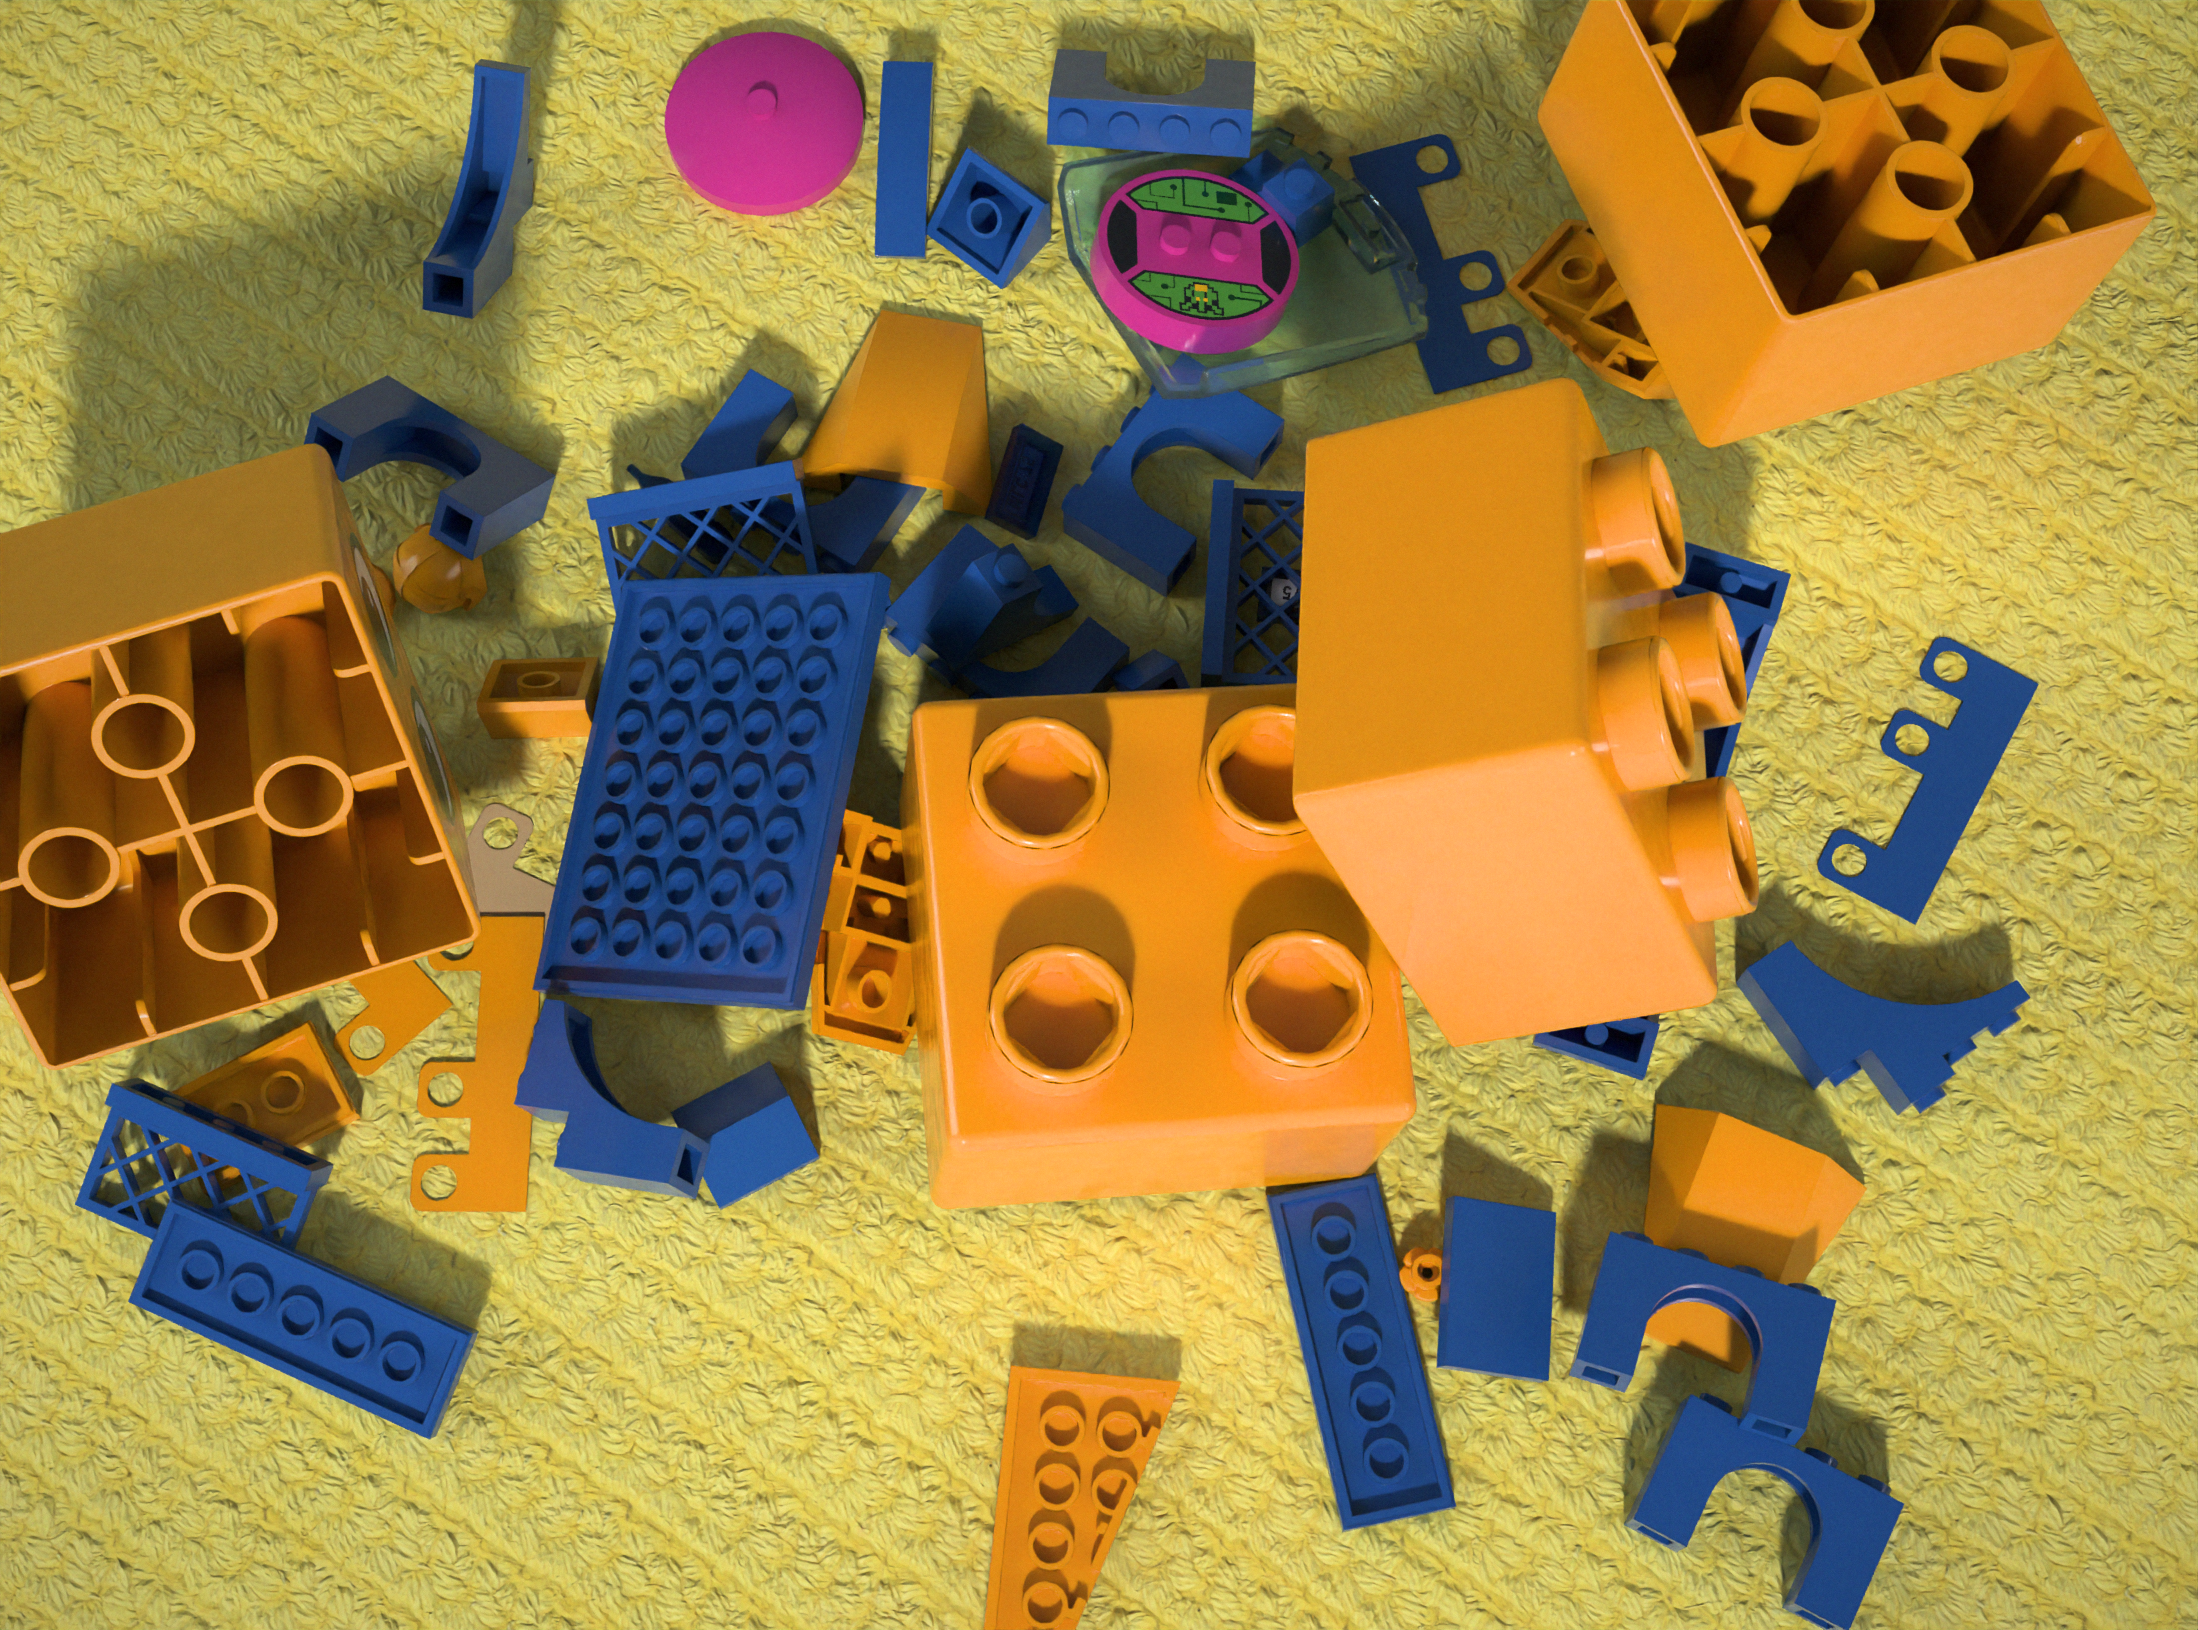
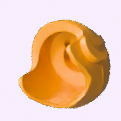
M424 523L413 529L416 533L400 543L393 554L394 586L400 597L405 602L411 603L421 611L430 614L448 612L461 606L465 611L474 608L488 590L481 555L470 560L429 535L432 523Z

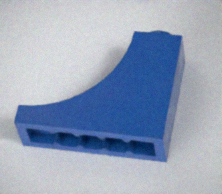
M1011 543L971 562L925 630L954 671L1071 617L1080 605L1050 564L1033 571L1014 543Z

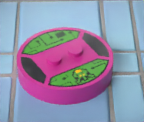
M1184 169L1163 170L1148 173L1129 181L1110 197L1101 213L1090 251V269L1093 282L1104 303L1120 321L1139 335L1178 351L1196 354H1221L1254 345L1276 328L1285 313L1298 279L1299 254L1295 239L1282 217L1264 199L1248 188L1211 173Z

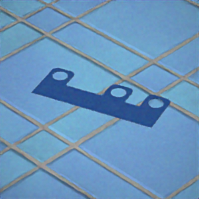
M1435 134L1350 156L1349 160L1434 394L1528 369L1532 364V355L1520 327L1514 324H1507L1471 334L1460 306L1499 295L1503 291L1504 280L1494 255L1489 251L1480 250L1443 260L1417 187L1451 179L1459 174L1461 167L1450 138L1443 134ZM1429 145L1442 148L1448 156L1446 168L1438 173H1427L1420 169L1416 162V156L1421 148ZM1470 262L1483 263L1491 271V283L1483 290L1474 291L1466 288L1459 278L1460 270L1464 265ZM1498 336H1507L1515 340L1520 349L1518 359L1509 365L1494 363L1487 354V346L1492 339Z
M1940 637L1933 642L1920 667V676L1926 683L1963 701L1951 726L1947 730L1912 711L1902 710L1896 713L1881 741V749L1885 755L1925 775L1887 849L1884 850L1848 830H1837L1829 839L1817 864L1820 874L1825 878L1916 925L2039 685L2035 681L1947 637ZM1953 651L1960 654L1966 660L1968 671L1961 681L1950 683L1943 681L1937 676L1934 670V661L1940 653ZM1914 724L1927 732L1929 747L1925 753L1919 756H1908L1898 749L1895 736L1902 726ZM1851 844L1859 847L1864 852L1867 865L1860 875L1846 877L1835 870L1832 863V855L1839 846Z

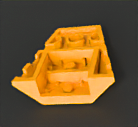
M881 310L802 456L806 479H803L804 486L842 492L845 474L939 489L943 492L944 510L994 518L992 516L994 505L981 326Z
M1656 1104L1653 1149L1650 1153L1648 1172L1650 1174L1648 1198L1643 1221L1644 1235L1651 1238L1654 1245L1673 1251L1680 1248L1696 1250L1708 1256L1709 1262L1732 1268L1733 1266L1742 1265L1755 1268L1764 1273L1765 1279L1784 1285L1803 1283L1867 1188L1827 1155L1724 1113ZM1698 1302L1672 1304L1654 1314L1646 1325L1645 1336L1736 1374H1740L1752 1358L1750 1345L1739 1325L1729 1315L1708 1304Z

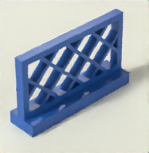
M802 458L586 499L590 519H596L615 613L617 614L624 580H629L634 571L645 579H660L640 565V562L654 541L679 557L665 579L675 578L685 562L707 577H722L721 574L735 553H738L760 568L756 576H765L766 573L768 575H783L774 569L772 564L786 543L804 554L808 574H822L803 479H806ZM792 493L796 516L786 531L762 516L761 513L772 496ZM761 499L755 510L743 503L745 501ZM732 504L749 516V519L735 540H732L710 525L721 506ZM710 508L704 519L692 512ZM681 514L699 526L684 550L659 534L671 515ZM659 518L653 529L642 522ZM755 522H758L781 538L765 562L741 546ZM631 524L648 536L633 559L616 548L612 531L613 526ZM797 526L799 527L801 542L791 536ZM705 531L729 547L715 571L690 555ZM619 561L627 566V569L623 575L621 573Z
M1213 480L1201 661V688L1297 683V676L1284 663L1298 652L1299 627L1286 614L1300 603L1301 578L1290 565L1302 556V543L1282 559L1265 540L1285 525L1302 542L1303 529L1293 517L1304 509V492L1234 488V480ZM1244 504L1267 506L1277 518L1257 533L1243 519ZM1242 532L1250 539L1243 546H1241ZM1257 547L1274 566L1254 581L1240 567V560ZM1282 572L1297 587L1299 592L1279 607L1262 588ZM1240 580L1247 588L1238 595ZM1254 595L1272 614L1251 630L1237 616V609ZM1279 621L1297 640L1276 656L1259 637ZM1237 629L1244 637L1235 644ZM1250 644L1269 662L1256 674L1233 673L1234 657ZM1275 670H1277L1280 675H1270V674L1273 673Z
M138 1077L112 1083L105 1104L110 1106L111 1110L75 1205L150 1239H154L159 1224L153 1222L145 1200L167 1191L169 1198L183 1197L179 1185L201 1176L214 1206L209 1208V1210L233 1220L228 1207L251 1198L263 1227L258 1232L296 1248L319 1187L327 1184L334 1166L333 1163ZM125 1119L141 1126L149 1148L127 1157L119 1138ZM158 1134L165 1136L169 1139L164 1142H161ZM180 1143L190 1148L199 1170L176 1179L164 1149ZM152 1154L164 1185L142 1194L130 1163ZM112 1156L115 1163L108 1165ZM208 1156H210V1157H212V1158H214V1159H216V1160H219V1161L216 1162V1163L210 1164V1161H209V1159H208ZM226 1165L240 1170L248 1190L247 1193L225 1201L214 1170ZM118 1169L129 1200L114 1205L96 1195L104 1175ZM257 1178L268 1182V1184L260 1187ZM280 1187L298 1195L290 1218L275 1224L263 1192ZM133 1206L136 1214L126 1210L125 1208ZM286 1226L281 1239L278 1229Z

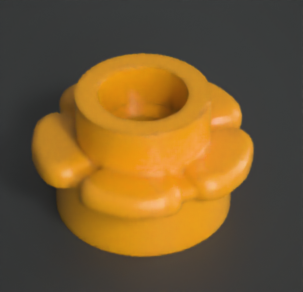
M1416 1247L1410 1250L1403 1258L1404 1267L1399 1271L1400 1282L1405 1291L1420 1301L1432 1302L1440 1297L1442 1250L1435 1247L1429 1250H1425L1423 1247ZM1430 1269L1432 1277H1423L1422 1270Z

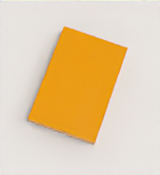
M311 1020L172 1091L174 1094L299 1149H303L361 1118ZM180 1144L193 1172L199 1170L190 1148ZM208 1156V1159H209V1161H210V1164H213V1163H216V1162L219 1161V1160H216V1159H214V1158ZM230 1165L214 1170L221 1191L243 1180L240 1170ZM198 1177L197 1180L203 1193L210 1198L202 1177Z

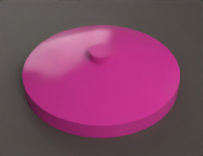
M748 33L726 39L711 46L691 61L682 71L670 92L665 110L666 139L671 158L681 177L697 194L707 201L726 210L746 215L771 216L785 214L805 208L821 200L838 187L848 176L858 159L864 139L865 121L862 99L854 78L837 57L822 46L808 39L787 33Z

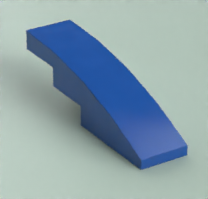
M883 61L876 190V258L926 259L927 212H929V181L932 153L933 62Z

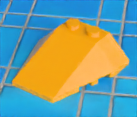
M1565 219L1506 284L1508 292L1601 380L1643 399H1677L1588 221Z
M845 809L811 977L812 1033L904 1056L917 1032L901 830L873 822L874 817Z

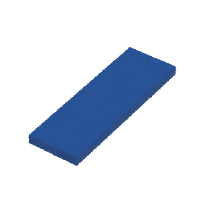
M1376 1173L1267 1195V1208L1342 1533L1454 1509L1456 1503L1404 1289L1399 1278V1268Z
M180 1196L170 1198L128 1300L129 1303L427 1439L436 1437L479 1333L478 1330Z

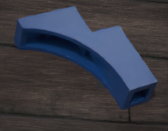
M545 999L540 1018L534 1027L533 1042L527 1062L518 1080V1092L514 1105L543 1121L566 1124L557 1142V1155L554 1167L586 1183L696 1199L711 1145L684 1128L650 1123L632 1116L617 1101L600 1071L592 1037V1019L564 1001Z

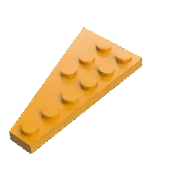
M1011 1366L984 1630H1076L1180 1389L1181 1381Z

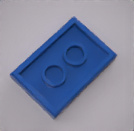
M1452 1196L1446 1199L1436 1368L1537 1383L1549 1381L1556 1212L1460 1196Z

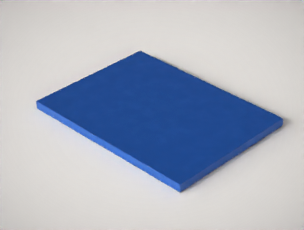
M881 572L624 580L533 990L549 995L805 1011L891 578Z

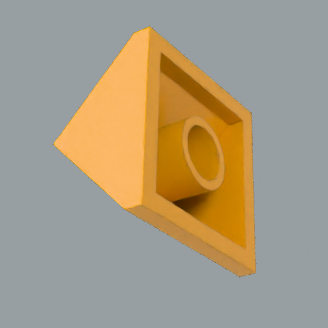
M599 657L493 660L476 702L477 713L491 739L589 737L599 694Z

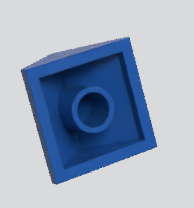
M970 146L966 148L927 226V235L1000 289H1003L1012 282L1051 239L1050 202L977 149Z
M770 1061L671 1112L678 1128L686 1129L711 1145L703 1178L720 1210L820 1159L789 1094Z

